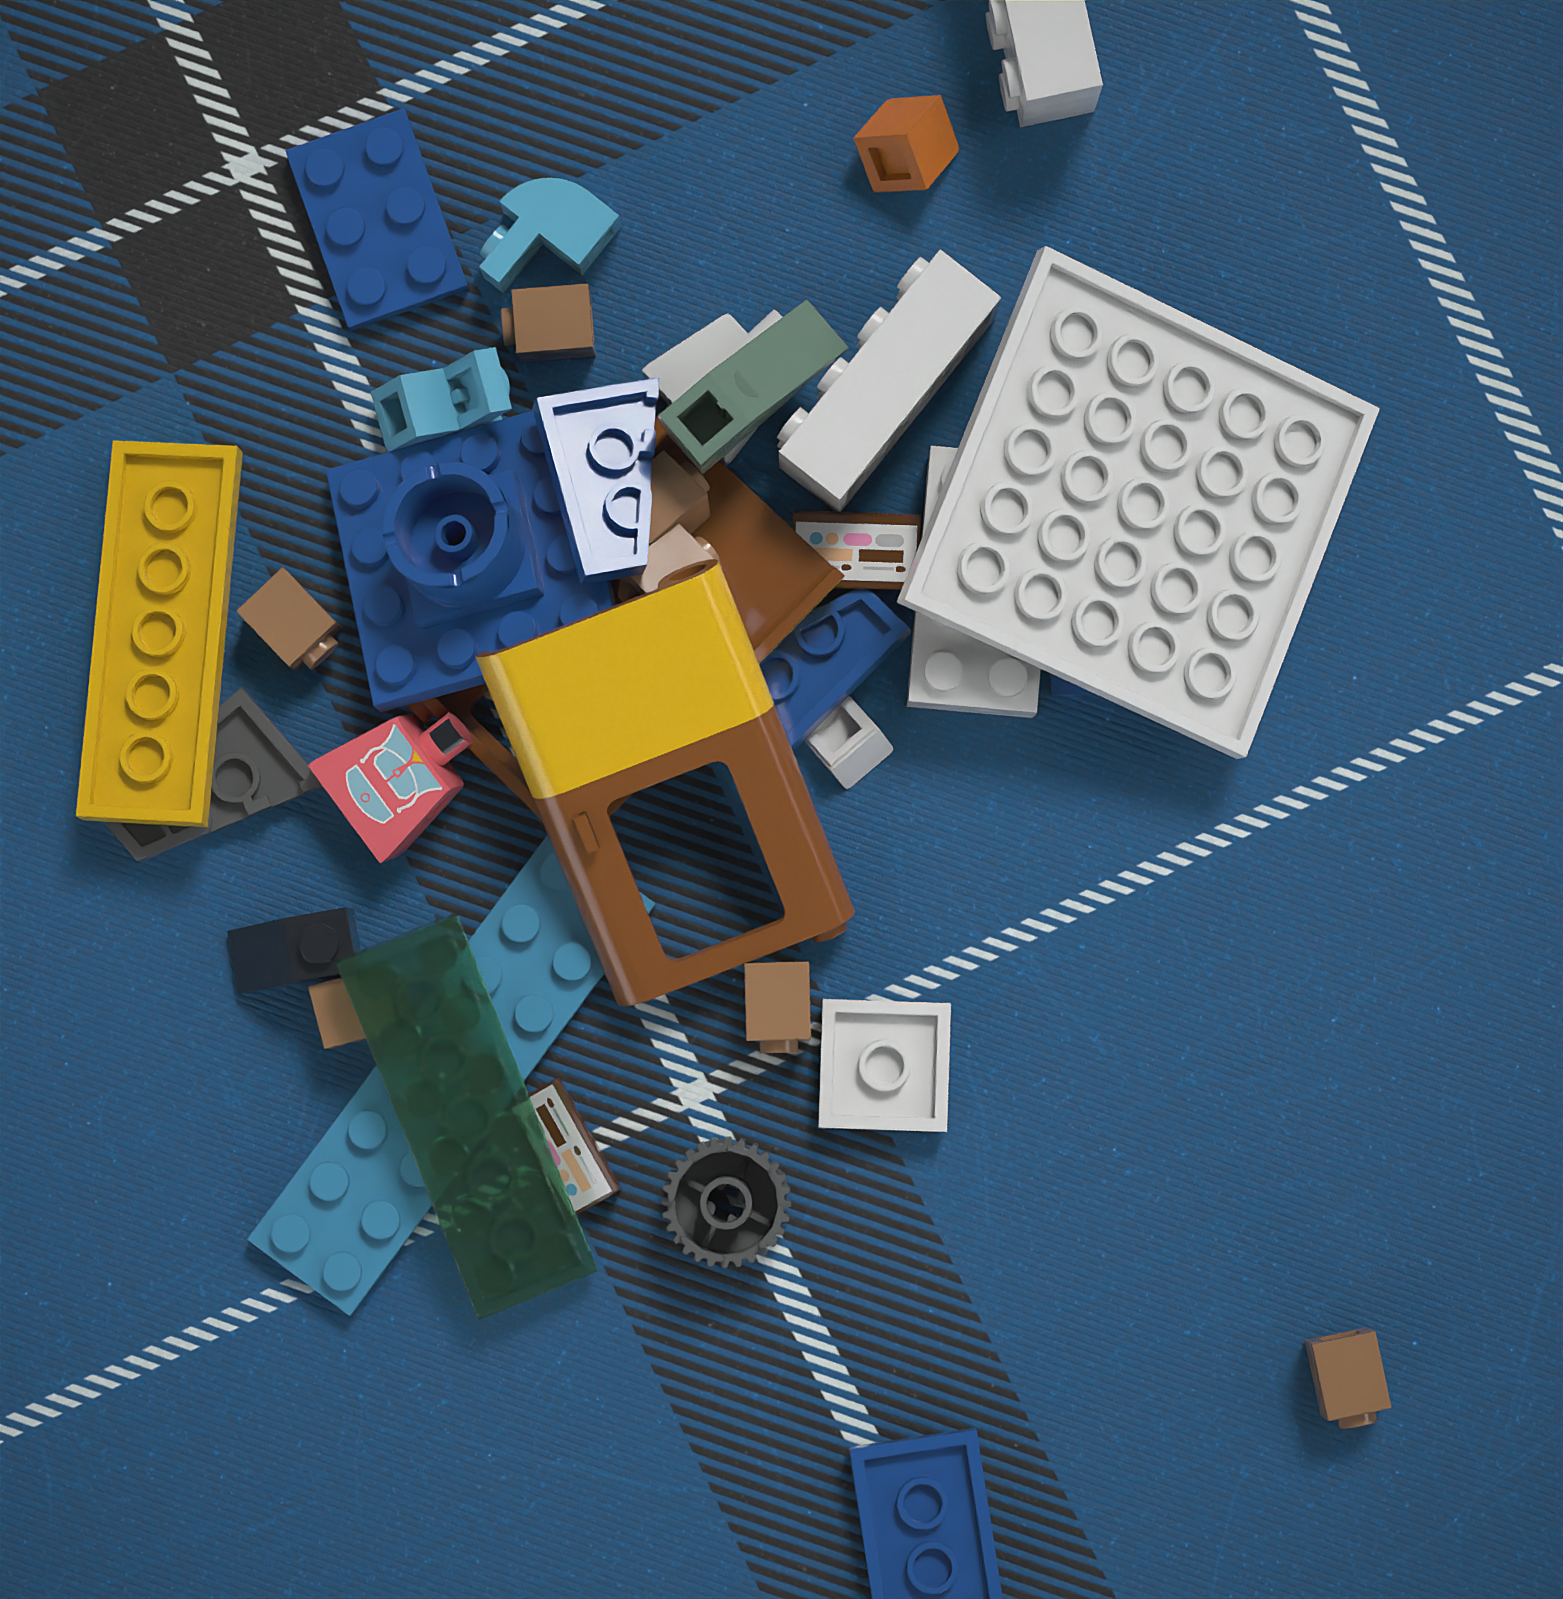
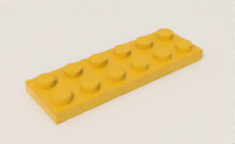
M113 440L76 817L81 820L208 827L243 452L238 446Z

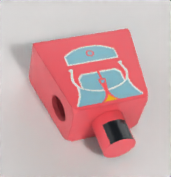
M450 712L427 730L410 713L395 717L315 759L308 767L379 863L394 859L405 852L464 786L463 780L449 761L472 744L473 740L464 724Z

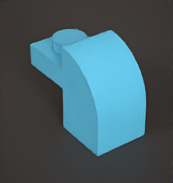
M540 178L525 182L512 189L499 201L503 213L515 223L510 229L501 225L488 238L480 251V255L485 260L479 268L483 277L504 293L540 247L544 245L579 274L583 275L622 227L620 217L592 193L574 182L559 178Z
M495 347L472 351L441 369L399 375L371 392L387 452L502 420L501 415L512 409L509 399V380L505 371L500 366Z

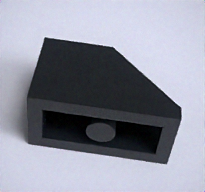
M343 907L281 918L227 931L238 994L365 971L355 912L352 908Z

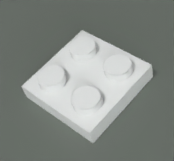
M823 999L819 1128L947 1132L951 1003Z

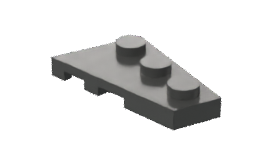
M240 688L219 706L208 827L120 822L104 823L136 861L142 862L323 786L308 767L307 761L243 688Z

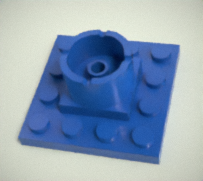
M533 411L326 470L373 706L380 712L485 684L486 682L475 658L476 654L484 651L493 652L616 605L611 580L586 585L580 584Z

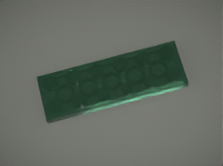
M456 913L450 914L336 960V966L478 1320L597 1272V1266L458 915Z

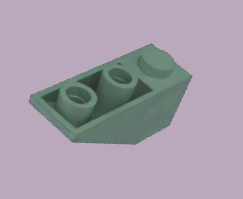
M805 300L708 372L658 415L660 425L699 471L704 474L844 354L849 347L811 303Z

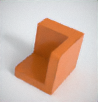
M941 95L888 99L854 136V141L873 193L927 190L959 151V145Z

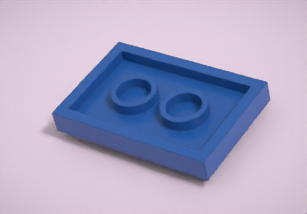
M405 108L285 150L350 331L469 290Z
M976 1427L849 1447L872 1599H1003Z

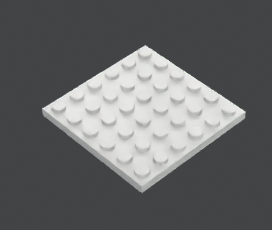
M1044 246L1036 252L897 603L1233 758H1244L1250 749L1380 408L1060 252Z

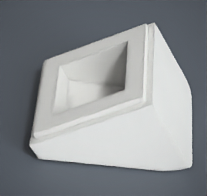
M850 696L804 740L846 789L857 783L893 751V746L881 730Z

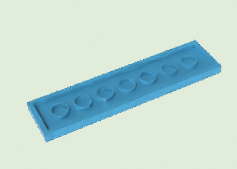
M548 835L247 1239L349 1316L357 1309L605 974ZM640 892L649 914L656 903Z

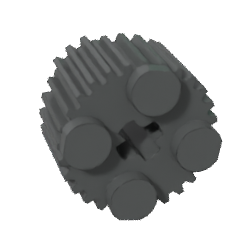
M727 1136L725 1141L717 1137L706 1142L702 1141L698 1144L696 1151L691 1148L685 1152L687 1160L679 1158L675 1162L678 1170L671 1169L667 1176L672 1182H666L663 1186V1190L668 1195L664 1196L661 1204L667 1205L662 1215L663 1218H667L669 1221L666 1227L668 1232L675 1231L677 1233L673 1241L676 1244L682 1242L685 1245L683 1249L684 1254L687 1255L691 1251L694 1252V1261L699 1262L702 1258H706L709 1267H713L716 1261L721 1262L722 1268H727L729 1261H734L736 1267H740L744 1260H748L750 1263L754 1262L757 1253L763 1256L766 1255L768 1251L767 1245L773 1247L777 1245L778 1240L775 1235H783L785 1232V1227L781 1222H789L790 1214L784 1211V1209L791 1207V1199L786 1198L788 1193H790V1186L787 1183L785 1172L778 1169L780 1163L777 1160L770 1162L768 1160L770 1152L767 1150L759 1153L757 1143L754 1142L748 1147L744 1138H740L738 1143H733L731 1136ZM726 1184H731L740 1189L737 1199L745 1204V1209L739 1216L730 1212L728 1219H722L714 1214L716 1203L709 1198V1194L715 1187L723 1191Z

